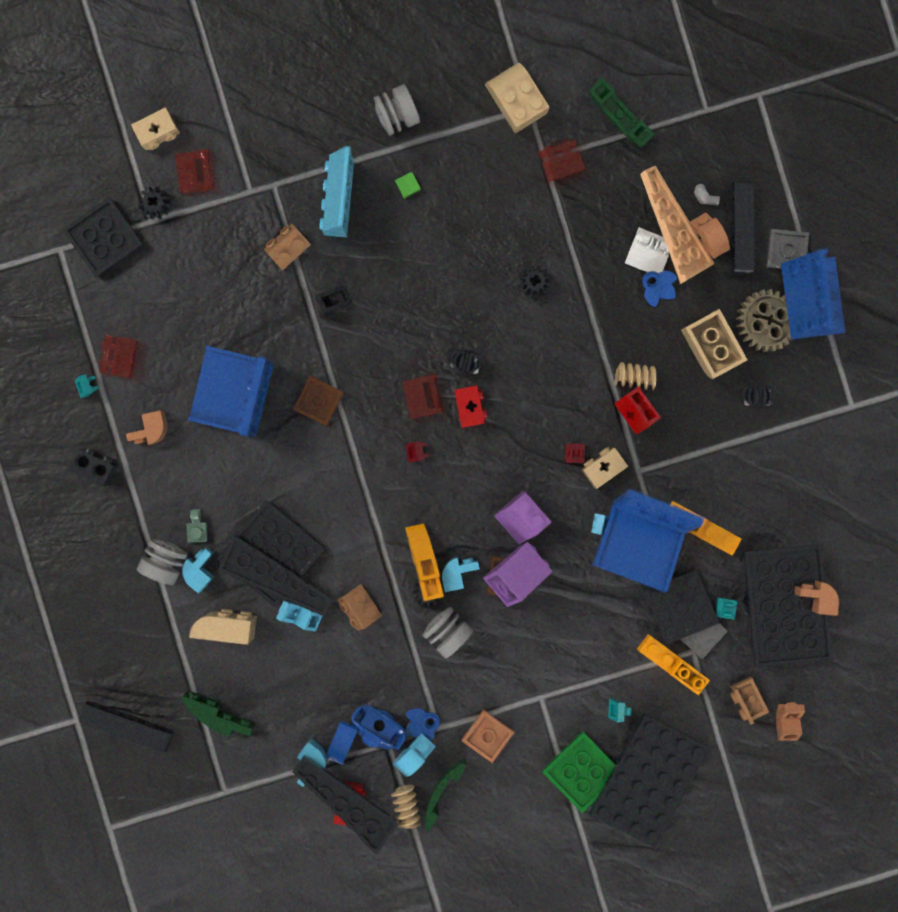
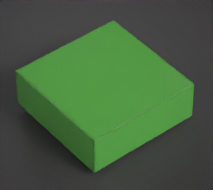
M412 172L395 180L403 198L421 190Z

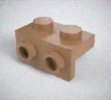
M291 224L290 226H285L280 231L278 237L269 240L264 250L284 270L311 244Z
M362 584L338 599L340 609L348 615L351 625L358 631L365 629L382 616Z
M751 676L730 686L732 693H730L731 698L735 704H739L741 708L739 714L743 721L747 720L750 724H753L754 719L769 713Z

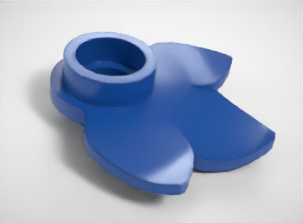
M666 270L660 273L656 271L647 272L642 280L646 288L644 296L647 302L656 307L660 298L674 299L675 289L672 283L677 279V276L671 271ZM654 277L656 281L649 283V278Z
M421 708L407 711L406 716L411 721L405 729V735L418 737L422 733L431 742L434 739L435 730L440 726L439 716L433 712L426 713ZM431 718L434 720V723L428 724L427 720Z

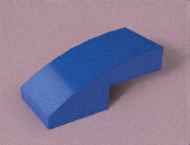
M340 721L327 751L326 758L343 765L358 728Z

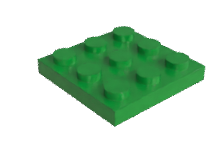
M582 731L542 772L583 813L596 801L615 763Z

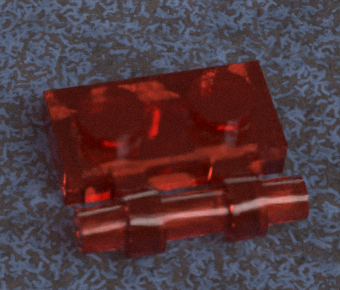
M575 139L571 141L565 140L559 145L553 147L550 145L545 147L544 150L538 151L540 159L547 157L549 160L542 163L548 183L585 170L580 152H571L572 148L577 147ZM564 152L565 156L555 159L554 154Z
M105 335L104 342L101 345V348H103L102 356L98 361V365H100L99 373L106 374L107 368L112 367L110 375L131 378L138 341L117 337L116 344H112L113 336ZM111 350H115L113 361H109Z

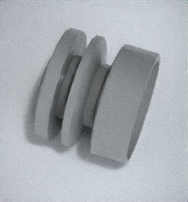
M405 84L392 89L394 98L391 100L386 92L382 93L384 103H382L379 96L373 97L377 116L389 136L394 134L393 124L398 132L401 131L400 121H404L408 128L420 123L415 105Z
M154 538L149 539L148 545L151 547H146L145 552L151 557H141L137 571L152 580L174 585L180 572L173 565L183 566L184 562L181 559H186L188 553L171 542Z
M451 606L437 614L422 634L425 639L433 634L429 640L430 644L438 640L440 641L436 650L445 659L457 651L474 631L465 621L458 625L455 624L459 618L457 613L449 618L454 611Z

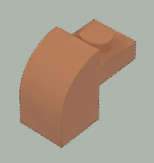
M705 212L690 222L713 259L730 249L726 232L716 218L712 219Z
M161 410L141 414L145 430L127 433V441H134V444L146 442L147 438L148 445L160 442L165 437L168 429L165 411Z
M815 580V587L813 584L802 583V587L795 586L794 594L813 597V612L838 616L839 598L836 591L830 585Z
M795 702L778 704L776 712L778 740L798 741L801 737L800 718L805 713L804 705H798Z

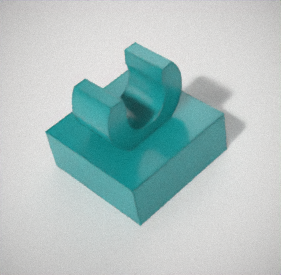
M85 374L78 376L74 380L80 398L88 397L92 392L99 389V386L92 387L90 385V381L96 379L95 376L87 378Z
M717 597L716 616L735 620L737 601Z
M609 699L608 718L616 722H624V716H631V707H627L624 702L618 699Z

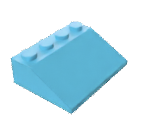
M344 147L330 154L329 161L326 160L325 172H328L327 180H324L323 191H326V198L322 199L321 204L324 218H320V230L326 236L347 237L354 168L350 147Z

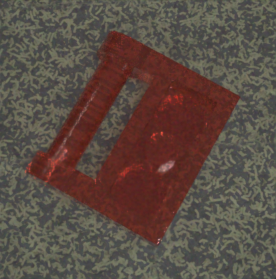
M209 149L175 154L179 191L181 194L214 189V182H211L209 167ZM201 158L204 182L199 184L196 159Z
M436 374L402 382L410 419L444 412L436 386ZM428 382L434 407L432 409L427 407L422 383Z

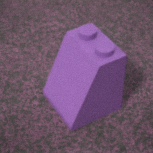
M521 491L494 515L518 544L536 536L551 523L524 491Z
M526 542L487 573L483 579L503 603L509 607L524 600L553 571L549 568L548 562L538 555L536 548Z

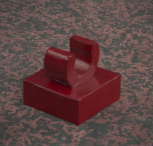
M418 441L405 444L409 463L425 460L424 458L429 456V453L424 454L422 447L427 446V443Z
M565 444V463H585V444Z

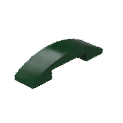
M602 77L588 93L606 117L630 141L641 148L654 133L642 120L639 121L614 94L615 90Z
M462 758L451 765L435 784L426 809L425 826L427 832H430L439 816V810L434 808L450 778L456 782L459 780L467 765L465 759Z

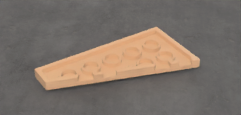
M653 166L640 174L680 283H683L715 263L657 167Z

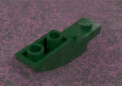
M192 691L186 692L181 698L186 708L199 721L222 735L230 737L233 731L251 736L254 731L255 724H252L251 720L235 718L232 713L225 711L221 713L222 705L218 704V701L213 698L204 699L200 697V694Z

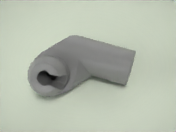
M703 184L696 185L694 194L700 204L719 205V196H710Z

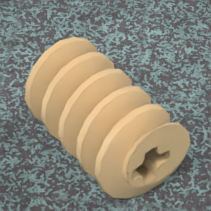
M621 362L616 370L614 385L616 386L621 381L622 387L628 382L629 388H632L634 383L640 388L641 384H644L645 390L651 385L653 391L656 385V369L654 366H651L648 370L647 365H643L640 369L639 364H636L633 368L631 363H628L625 368L624 362Z
M414 785L400 786L391 794L392 797H397L393 804L399 805V807L394 809L395 812H400L396 819L402 820L397 827L411 829L422 824L418 821L420 820V815L417 814L419 808L415 806L417 800L414 799L416 793L412 791Z

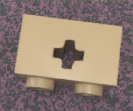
M166 107L131 124L141 146L145 150L156 149L160 143L172 141L177 137L176 135L180 134Z
M607 447L599 453L600 457L596 460L591 458L583 464L585 467L581 470L595 489L628 467L616 448L610 449ZM601 462L608 464L606 466V471L599 469L601 467Z

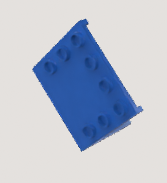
M828 249L818 250L781 263L791 340L846 333L835 257L825 258Z
M206 346L188 420L238 432L240 435L256 437L274 362L262 357L255 358Z
M629 489L613 501L593 565L659 591L667 592L685 533L702 526L705 518Z

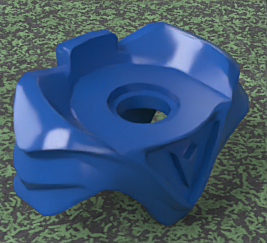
M362 705L352 714L353 726L358 728L357 733L363 738L362 742L369 747L399 749L406 738L404 728L388 712L369 705ZM382 720L385 727L382 731L374 729L375 721Z

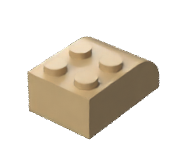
M520 63L515 64L485 83L486 88L514 133L519 132L548 113L549 105L527 70Z
M720 309L681 330L700 366L711 379L747 361Z
M231 609L213 611L194 623L189 638L248 645L255 636L257 616L252 615V612L241 611L240 614L233 613Z

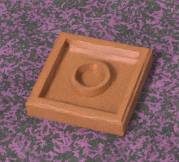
M483 709L461 741L493 763L515 732Z

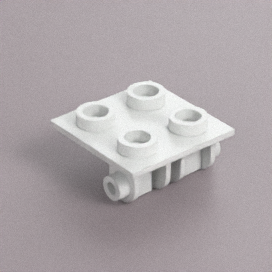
M638 228L625 264L645 272H662L670 254L664 237Z

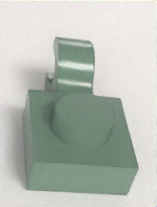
M200 509L190 510L192 523L186 524L188 543L207 542V522H201Z

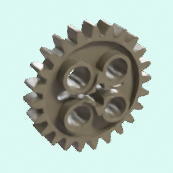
M772 289L767 292L761 290L759 294L755 292L752 294V297H746L747 302L741 303L744 309L737 311L741 314L740 317L736 318V320L741 321V324L736 326L737 328H742L739 335H745L743 342L749 340V347L756 345V351L762 348L763 352L768 350L773 352L776 351V348L778 350L782 349L783 345H788V340H791L785 295L779 297V291L774 294ZM760 304L764 307V313L759 310ZM777 311L781 313V320L777 317ZM754 322L758 325V331L753 328ZM771 329L776 333L775 338L771 335Z

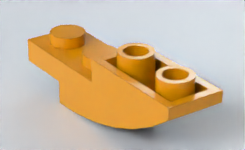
M674 501L671 503L672 506L696 514ZM704 519L702 526L689 532L732 556L742 539L707 519Z
M419 524L406 527L410 551L416 567L424 602L444 597L436 559L425 525Z
M649 634L637 648L639 652L697 695L702 692L710 681Z

